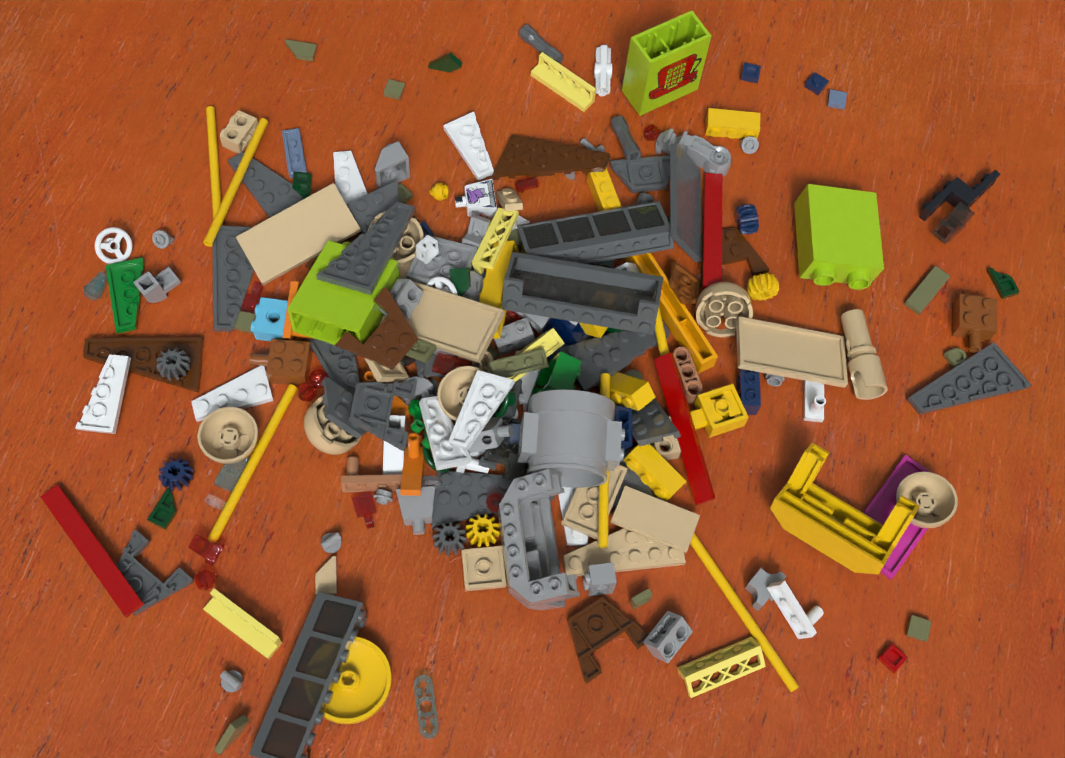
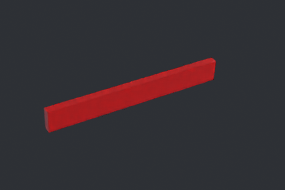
M705 173L703 290L711 284L722 282L723 174Z
M669 352L654 359L672 423L681 435L677 440L695 505H701L716 498L673 353Z
M57 484L40 496L123 615L127 618L142 607L144 603L61 487Z

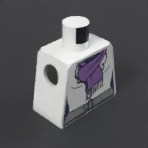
M493 179L466 185L464 187L465 196L455 197V207H466L467 216L469 217L475 214L484 218H493L497 211Z

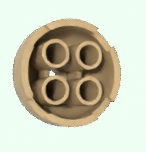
M386 211L378 214L375 217V219L371 222L370 226L373 223L376 224L382 218V215ZM411 218L392 257L398 254L403 257L409 256L404 259L395 260L398 261V267L408 265L416 257L415 246L424 239L423 230L415 218Z
M717 282L711 284L697 298L695 306L696 320L698 325L706 330V333L716 337L736 335L737 318L740 316L752 319L753 317L750 296L741 286L735 283ZM721 316H724L725 326L727 327L723 330L715 328L721 324Z
M321 396L306 411L304 417L305 434L310 443L323 453L330 455L346 453L358 444L360 438L357 439L325 418V405Z

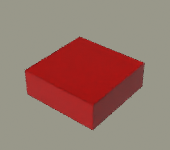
M891 643L877 659L892 673H895L908 657Z

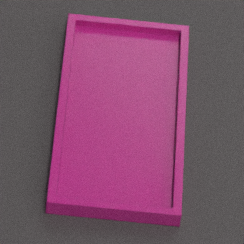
M905 455L863 513L884 525L897 504L896 493L902 480L913 473L930 471ZM910 523L880 573L892 580L928 528H920Z

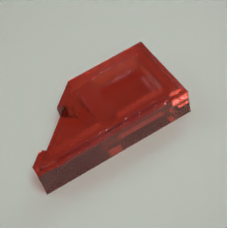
M438 353L432 372L447 375L456 368L472 366L473 361Z

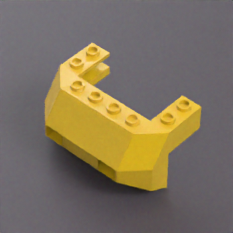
M811 443L803 453L787 484L774 498L770 508L784 530L854 573L878 575L920 505L902 495L886 522L882 525L813 483L830 452Z

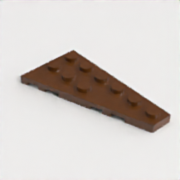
M511 135L492 177L493 180H499L500 177L513 179L516 176L522 175L539 177L552 176L555 173L564 172V175L575 171H581L582 173L604 172L611 157L610 153Z
M202 337L85 338L83 357L87 360L105 365L109 354L128 356L131 358L128 372L199 393L203 349ZM177 347L180 351L184 350L190 358V370L185 371L186 376L180 375L179 380H176L174 377L170 381L167 377L163 378L157 370V358L162 357L161 352L167 353L168 348L173 351Z

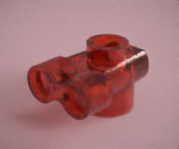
M197 534L194 535L188 545L189 549L205 559L204 562L211 566L215 564L225 547V544L218 540L213 542ZM204 542V549L199 550L197 544Z

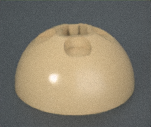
M464 366L450 371L442 379L438 388V402L442 411L450 419L457 421L477 370L485 371L477 367Z
M237 407L217 409L207 415L200 424L197 436L198 444L202 452L215 462L222 464L240 462L251 454L257 444V424L254 418L243 409Z
M917 472L907 476L899 484L896 493V503L903 495L920 505L910 522L920 528H936L947 523L955 514L958 506V497L954 487L942 476L931 472Z

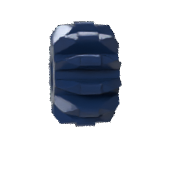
M744 204L736 209V224L741 234L749 235L758 231L759 220L754 204Z
M171 457L170 463L164 461L165 467L159 468L161 474L158 477L160 481H163V487H169L170 491H174L176 487L181 491L183 485L189 487L187 481L193 480L191 474L194 472L193 468L190 467L189 461L183 462L181 457L176 461Z

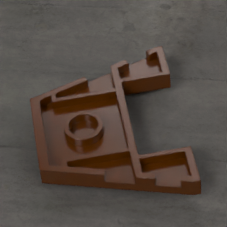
M736 227L722 230V265L746 260L752 276L769 272V267ZM702 234V261H701V267H700V273H701V280H700V281H701V285H700V287L703 286V234Z
M385 287L373 302L388 314L386 319L364 344L347 331L335 346L393 370L418 341V338L389 290Z
M602 597L567 620L586 684L602 674L601 669L591 656L592 653L624 632L638 650L645 645L643 641L649 635L638 624L629 620L621 611Z

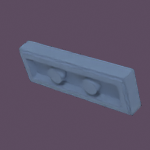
M299 128L283 130L282 136L289 178H293L294 172L307 173Z

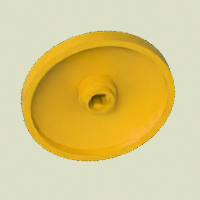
M357 637L354 643H350L348 660L346 663L343 662L340 671H342L338 683H334L331 690L334 692L330 703L326 704L323 712H325L324 718L335 723L355 724L369 719L382 708L390 693L392 674L386 656L375 644L360 637ZM328 642L323 645L310 660L306 674L327 679L341 644ZM305 680L308 699L315 709L324 685Z

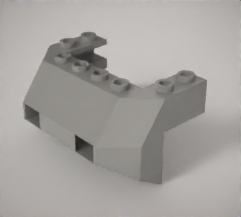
M551 469L514 479L498 508L508 593L528 609L547 610L566 607L565 599L580 596V592L577 591V575H567L560 572L550 496L565 493L561 485L560 477H562V472Z

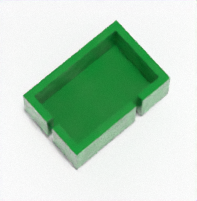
M560 351L548 363L549 367L541 369L536 385L543 389L535 387L532 395L549 390H575L573 384L581 373L579 367L582 361Z

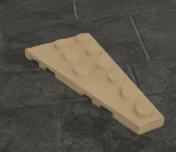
M625 528L608 535V548H599L597 540L563 556L565 573L567 575L576 574L577 576H584L589 565L614 562L615 572L680 566L686 563L683 551Z

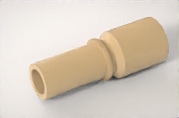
M859 309L849 310L843 313L840 318L846 338L847 357L850 360L848 367L856 398L861 400L878 398L888 391L880 357L876 355V348L872 346L864 311Z

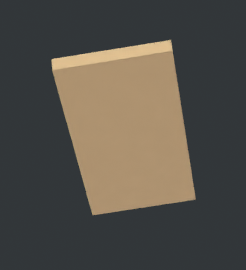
M332 183L236 236V239L264 286L318 256L328 240L341 243L361 232V229L335 184Z
M413 282L424 293L408 320L417 338L436 345V349L480 363L505 314L504 311ZM385 315L383 316L380 324L386 319Z
M740 316L737 318V366L739 369L843 388L848 385L844 336Z

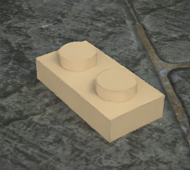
M505 188L502 191H497V199L505 211L523 210V202L514 190Z

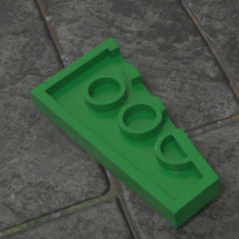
M144 258L105 265L117 334L137 330L141 292L133 282L144 273Z

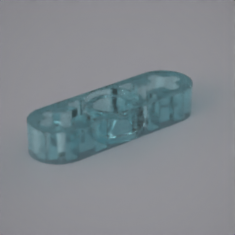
M420 675L414 681L419 731L423 738L433 739L439 732L433 683L430 677ZM421 681L429 684L426 687V694H431V697L424 696L418 699V696H422V689L417 688ZM424 701H429L432 704V710L428 713L420 710V705ZM434 715V718H430L431 726H435V729L432 730V734H428L427 731H423V728H426V719L421 720V717L428 718Z

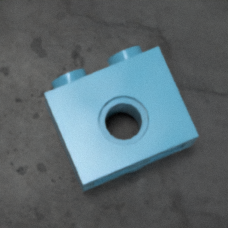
M261 297L260 303L256 304L255 307L256 319L251 323V332H253L255 339L271 341V339L285 340L282 336L288 301ZM274 319H279L277 322H271Z

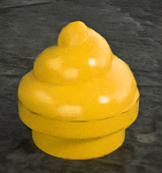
M443 183L435 184L429 191L437 201L447 199L449 194L448 186Z

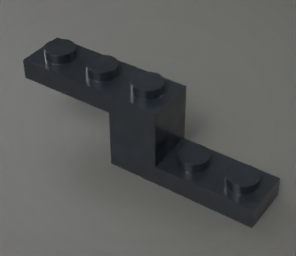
M994 170L990 175L987 173L980 182L982 183L980 185L975 184L973 188L958 177L952 182L949 180L944 185L942 192L938 191L932 197L931 202L927 201L921 208L923 212L919 218L925 222L946 201L962 214L965 213L996 182L1000 173L997 170Z

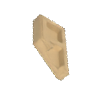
M332 556L315 574L316 595L318 592L337 595L336 556Z

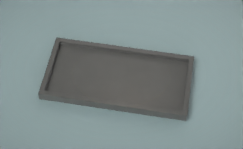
M677 143L670 145L671 237L695 262L702 261L701 170Z

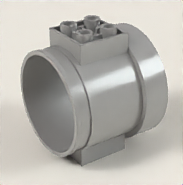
M549 390L532 395L528 402V413L524 412L520 423L517 462L528 463L527 475L546 469L562 472V477H560L562 487L585 488L606 483L607 471H614L620 465V461H623L624 448H621V441H624L625 429H622V422L615 421V403L605 396L579 390Z

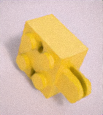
M734 384L698 395L694 403L696 410L690 411L695 430L704 427L709 438L744 427L749 418Z

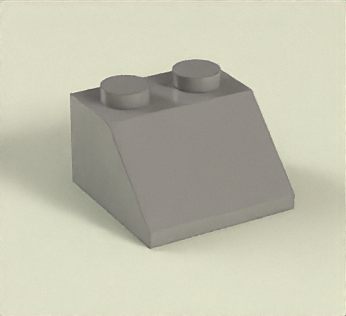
M399 141L382 148L375 167L376 185L379 188L395 181L399 183L410 178L409 157Z

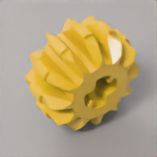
M760 273V275H754L753 278L748 280L747 291L752 300L766 301L778 294L779 283L774 274Z
M486 513L484 518L477 514L476 520L473 518L469 519L470 525H466V530L469 532L466 533V537L471 538L470 543L472 545L478 542V548H481L483 543H485L486 547H489V541L494 544L496 543L495 537H499L500 532L497 530L499 529V524L494 523V517L488 520V514ZM479 529H481V530L486 529V533H485L484 531H482V532L480 533V532H479Z

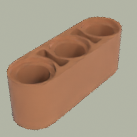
M678 347L674 350L673 355L687 402L692 404L695 403L697 396L702 393V384L689 350L685 347ZM683 373L689 374L690 377H685ZM688 390H694L697 394H691Z

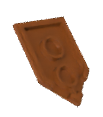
M672 261L669 280L670 288L681 304H696L697 298L700 295L701 281Z

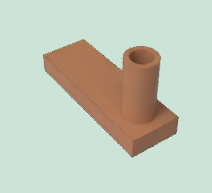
M357 457L347 458L346 476H341L343 493L376 492L377 489L393 492L401 488L402 475H358L359 459Z

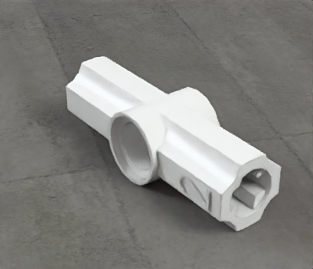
M601 45L596 48L594 78L596 93L599 96H606L610 94L611 48L607 45Z

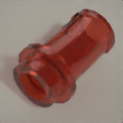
M537 177L525 180L518 179L515 182L516 191L524 193L525 190L539 187Z

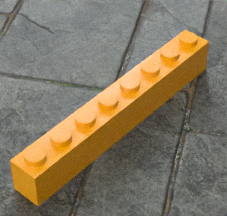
M646 253L624 257L626 262L636 264L639 273L663 277L659 302L662 319L680 347H685L689 350L698 374L713 367L718 358L716 352L686 306L677 299L670 288L669 280L652 254Z

